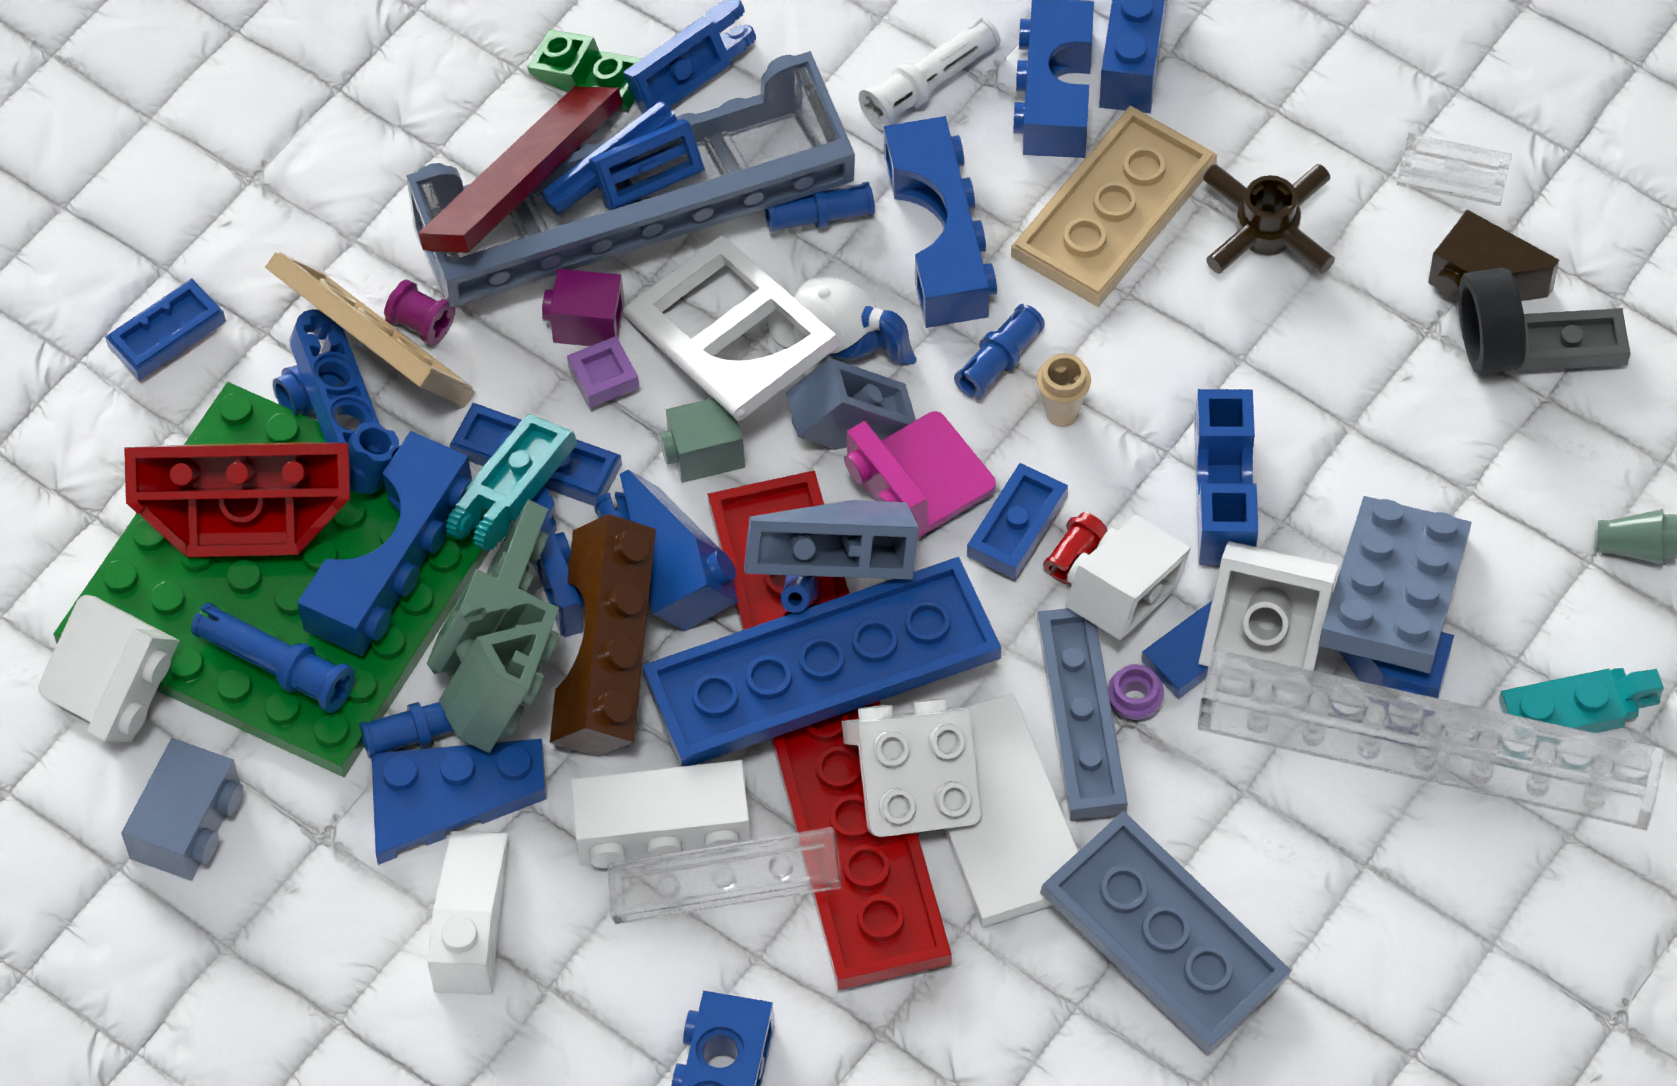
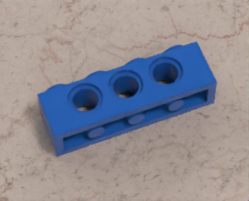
M703 990L699 1011L689 1010L685 1022L683 1045L690 1046L686 1065L676 1064L671 1086H762L775 1028L773 1002ZM716 1055H729L735 1059L731 1065L723 1068L713 1067L707 1063Z

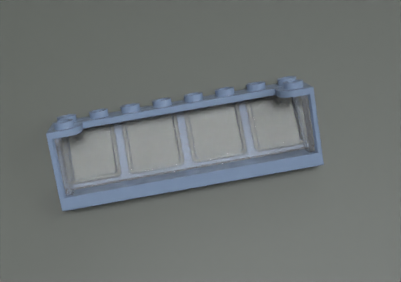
M811 51L796 56L783 55L771 61L761 78L760 95L747 99L734 98L723 103L718 108L698 114L686 113L676 117L677 120L684 119L689 121L705 171L614 210L605 208L602 200L604 197L603 191L596 187L564 213L557 215L545 203L542 197L543 191L604 143L598 145L585 144L579 146L469 253L423 250L449 307L458 306L556 275L557 269H576L853 182L855 153ZM677 138L642 153L628 164L682 141V138ZM687 154L615 184L616 191L688 161ZM432 163L420 168L415 173L406 175L413 225L419 242L418 233L470 185L463 186L458 170L452 166Z

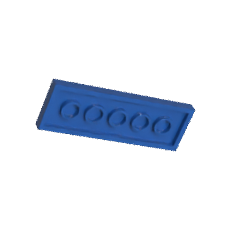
M958 556L913 572V580H888L807 608L801 612L792 613L643 664L642 671L644 680L682 767L696 765L996 661L1001 659L1002 647Z

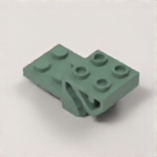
M529 499L492 559L487 573L476 569L441 628L427 661L428 667L434 674L447 672L448 676L454 675L440 697L439 702L458 739L490 753L501 734L511 737L515 731L525 707L520 703L522 702L530 706L534 701L544 679V674L538 672L540 667L538 664L539 662L547 663L560 635L551 630L559 607L527 593L534 575L528 571L529 566L527 564L530 562L535 565L549 534L541 531L548 508Z

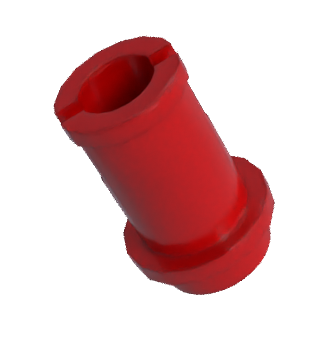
M1082 512L1078 517H1071L1066 524L1067 533L1051 555L1043 562V567L1046 571H1050L1053 566H1056L1049 575L1063 584H1071L1067 581V577L1076 559L1082 553L1090 555L1096 550L1103 536L1108 531L1105 524L1099 518L1087 512Z

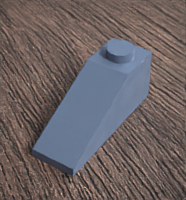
M849 500L750 516L744 571L746 574L913 580L919 526L907 502Z

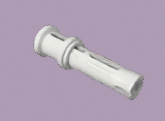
M983 17L979 18L974 24L943 43L915 64H899L892 70L891 77L876 87L867 86L859 92L858 100L864 115L876 128L884 130V126L894 125L895 118L910 107L920 108L928 101L932 89L960 72L991 49H995L1000 45L1001 39L997 28L988 19L985 18L983 20Z

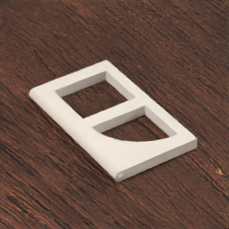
M723 235L649 288L623 310L624 316L736 420L744 419L841 346L837 335ZM724 265H727L748 283L755 292L691 339L662 312ZM776 309L807 336L787 349L762 358L735 361L714 357L715 354Z

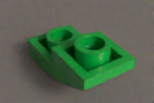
M549 29L527 68L531 75L567 93L574 86L619 88L623 103L619 109L628 111L635 98L623 72L642 58L599 51L596 41L592 36Z

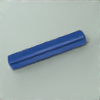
M663 101L656 103L547 186L542 194L545 203L555 214L564 213L598 187L595 180L598 176L596 171L591 168L589 158L678 121L674 112ZM635 157L610 167V172L625 166Z

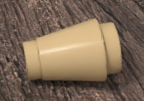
M1061 353L1050 357L1037 373V385L1043 400L1046 416L1053 425L1066 427L1072 425L1077 420L1091 385L1089 369L1081 359L1072 354Z

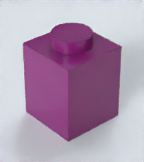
M557 269L554 289H545L542 303V319L551 323L553 343L592 346L615 336L619 339L625 305L621 274Z

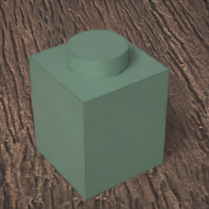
M711 398L666 409L668 431L659 433L660 444L666 464L676 463L682 483L745 468L743 437L738 421L715 399Z

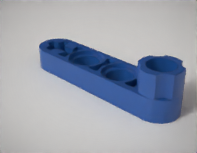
M311 309L304 311L298 316L289 339L290 348L326 443H349L350 487L352 491L360 494L378 492L385 484L383 471L400 447L399 439L394 431L387 430L379 424L344 329L320 310ZM319 340H325L324 345H323L322 350H321V353H322V354H319L320 349H321V345H320ZM322 372L336 373L344 379L346 385L342 387L327 385L321 380L319 374ZM342 414L355 417L361 424L358 425L356 431L348 430L340 426L335 417Z

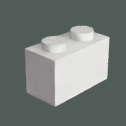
M1135 514L1118 530L1114 527L1109 529L1103 536L1097 549L1090 555L1082 553L1076 559L1067 577V581L1072 586L1065 607L1117 639L1122 640L1177 589L1191 547Z

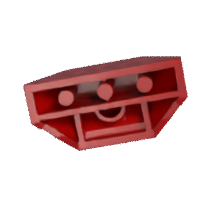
M293 442L124 447L126 504L137 514H140L186 557L299 555L351 499L349 443Z

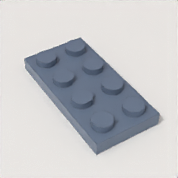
M1363 496L1323 623L1318 646L1431 673L1472 522L1455 518L1443 512L1434 513L1401 505L1389 499Z
M1124 811L1117 815L1042 884L1040 894L1207 1055L1289 978L1292 971Z

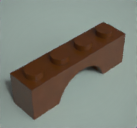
M607 514L573 530L567 583L576 586L583 596L585 628L576 660L565 679L555 689L549 743L598 757L634 742L655 528Z

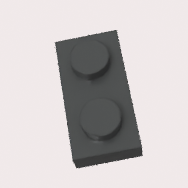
M1623 308L1524 314L1526 354L1525 361L1519 369L1520 371L1628 365L1631 353Z

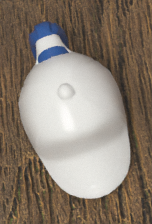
M815 277L803 283L797 290L794 298L837 335L841 346L831 352L829 356L853 360L871 354L883 347L887 355L895 363L911 365L917 362L910 344L908 328L902 317L893 311L877 308L871 296L856 284L836 277ZM777 309L768 315L769 331L773 339L782 347L787 349L807 337Z

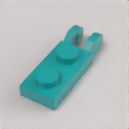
M527 414L465 488L466 493L456 504L455 509H452L448 520H446V532L449 533L448 535L462 540V538L470 535L471 530L476 528L473 538L476 547L485 551L494 550L498 542H501L507 535L510 521H515L527 500L534 498L578 443L574 431L533 414ZM483 508L487 509L488 512L483 516V520L480 521Z

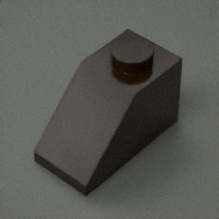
M1467 209L1433 252L1428 283L1436 287L1445 297L1459 300L1460 280L1464 273L1506 268L1511 271L1515 278L1521 301L1547 298L1554 288L1559 259Z

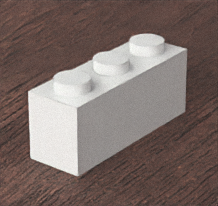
M742 760L570 779L575 836L580 866L593 865L598 868H612L622 864L624 861L640 859L668 862L685 854L707 852L711 855L722 856L732 854L740 848L751 847Z

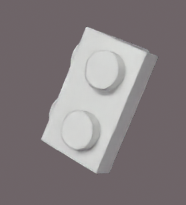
M81 596L74 606L39 682V693L49 701L89 721L86 732L104 742H133L136 733L140 730L146 719L149 705L156 690L169 670L171 658L180 640L95 596Z
M947 698L929 699L913 702L914 712L893 715L892 705L859 708V719L841 721L844 744L857 745L859 748L868 831L872 835L885 837L974 825L979 821L981 809L970 709L948 708Z

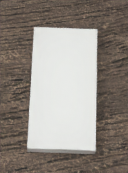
M1014 692L961 708L970 709L981 817L974 825L944 829L982 928L1053 906L1040 894L1042 884L1078 852Z

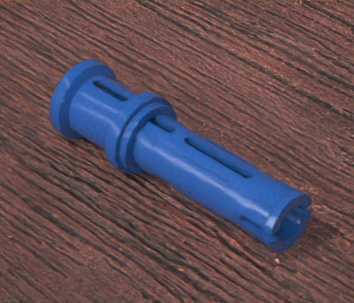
M206 603L201 607V611L208 614V618L198 612L196 613L191 626V633L194 636L203 638L275 675L276 681L283 690L287 692L298 690L319 701V707L328 713L338 710L348 698L355 680V670L345 663L335 665L317 656L315 649L306 643H296L291 646L218 609L212 603Z

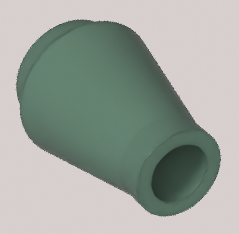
M1663 509L1613 520H1598V554H1615L1664 564V559H1677V514H1664Z

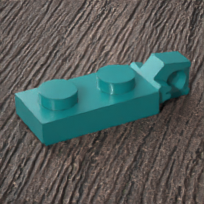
M1608 668L1502 690L1499 703L1515 749H1523L1623 728L1627 720L1638 717L1640 708L1659 705L1664 687L1657 669L1636 671L1626 675L1624 668H1614L1611 671Z

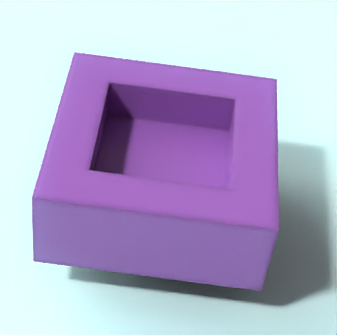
M617 336L567 355L568 368L590 408L639 389L638 375Z

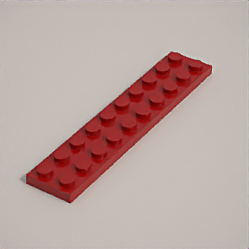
M815 470L707 493L708 505L719 547L729 556L736 570V578L733 582L738 603L735 604L742 631L792 614L785 610L781 603V593L786 575L746 574L744 571L749 517L824 505ZM818 576L819 596L808 608L850 594L845 577ZM878 701L860 708L881 706V703ZM859 708L771 738L838 990L952 964L951 950L917 832L878 837L868 831L859 748L857 745L844 744L841 722L859 719Z

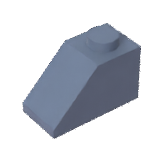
M828 358L786 391L792 414V424L797 432V436L836 450L847 447L846 431L863 421L867 422L880 440L916 421L905 383L833 358Z

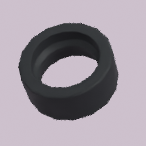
M1496 268L1464 273L1459 286V314L1465 349L1474 372L1483 375L1520 369L1525 361L1526 329L1520 293L1511 271L1506 268Z

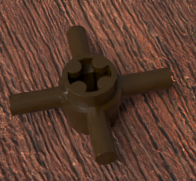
M1316 164L1293 184L1282 177L1268 175L1253 180L1248 187H1245L1219 165H1212L1206 171L1203 180L1238 207L1236 221L1238 231L1206 258L1208 266L1215 273L1220 274L1249 249L1257 254L1268 256L1279 254L1289 248L1321 274L1327 272L1333 265L1335 257L1299 229L1301 220L1299 206L1330 181L1331 177L1328 170L1321 164Z

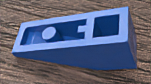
M629 469L622 472L620 479L630 520L656 529L649 590L653 614L686 631L738 603L733 582L736 578V570L729 556L659 487Z

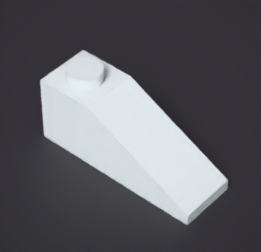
M450 832L433 908L427 959L434 992L492 995L509 841L508 833Z

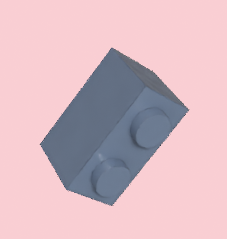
M171 738L121 832L129 858L192 881L200 864H207L213 857L218 844V830L225 816H232L241 802L243 785L240 783L234 759Z

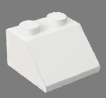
M1228 541L1220 563L1198 664L1309 690L1320 648L1318 645L1321 630L1331 601L1338 566Z

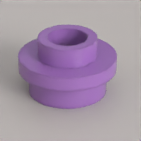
M1132 664L1123 667L1112 676L1108 684L1111 708L1118 715L1132 720H1140L1152 716L1163 703L1164 687L1162 681L1150 668L1144 665ZM1130 691H1140L1145 697L1132 699L1127 697L1126 694Z

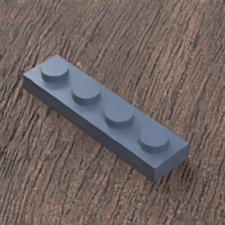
M1068 608L1038 611L1037 625L1070 820L1119 815L1122 811L1127 813L1128 802L1097 626Z

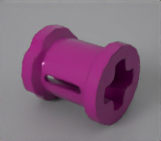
M405 279L389 295L384 308L385 321L394 326L402 324L421 334L423 342L434 346L449 331L455 316V306L450 308L446 299L437 301L418 291L416 283Z

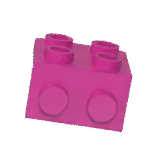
M929 412L883 440L879 439L866 421L846 431L847 455L844 456V462L852 478L858 484L863 485L875 501L907 502L919 526L918 538L995 492V477L940 412Z

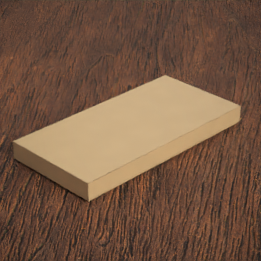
M1129 106L1012 244L1011 257L1099 308L1204 181L1203 178L1206 171L1212 165L1217 164V154L1138 109Z
M275 252L264 267L420 388L462 407H465L475 393L471 385L385 321V319L325 273L281 252Z

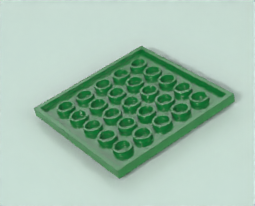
M227 382L184 445L326 443L318 421L302 414L294 416L293 410ZM385 484L378 492L372 494H360L351 490V499L299 555L186 557L140 514L136 513L77 600L84 595L95 596L180 640L171 658L169 670L156 691L345 778L364 748V734L360 731L359 723L370 722L384 717L456 605L476 569H479L490 551L480 549L474 544L475 540L473 538L476 528L471 530L470 535L462 538V540L448 535L449 533L447 532L440 549L435 554L429 553L420 566L419 578L413 591L407 597L401 596L391 611V621L384 636L378 641L373 640L362 657L304 631L297 602L325 559L361 557L379 548L393 534L400 515L388 502ZM483 508L480 521L483 520V516L488 512L487 509ZM77 600L53 633L56 644L62 635ZM206 603H212L218 609L291 646L296 643H306L315 649L317 656L335 665L345 663L355 670V680L348 698L338 710L328 713L319 707V701L298 690L295 692L283 690L276 681L275 675L203 638L194 636L191 633V626L196 613L198 612L208 618V614L202 612L201 607Z

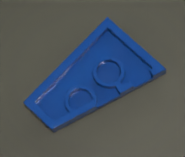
M542 738L496 742L490 753L473 745L381 752L372 756L375 853L377 863L380 865L397 858L396 852L421 842H425L426 846L446 839L447 832L475 821L484 824L546 800Z

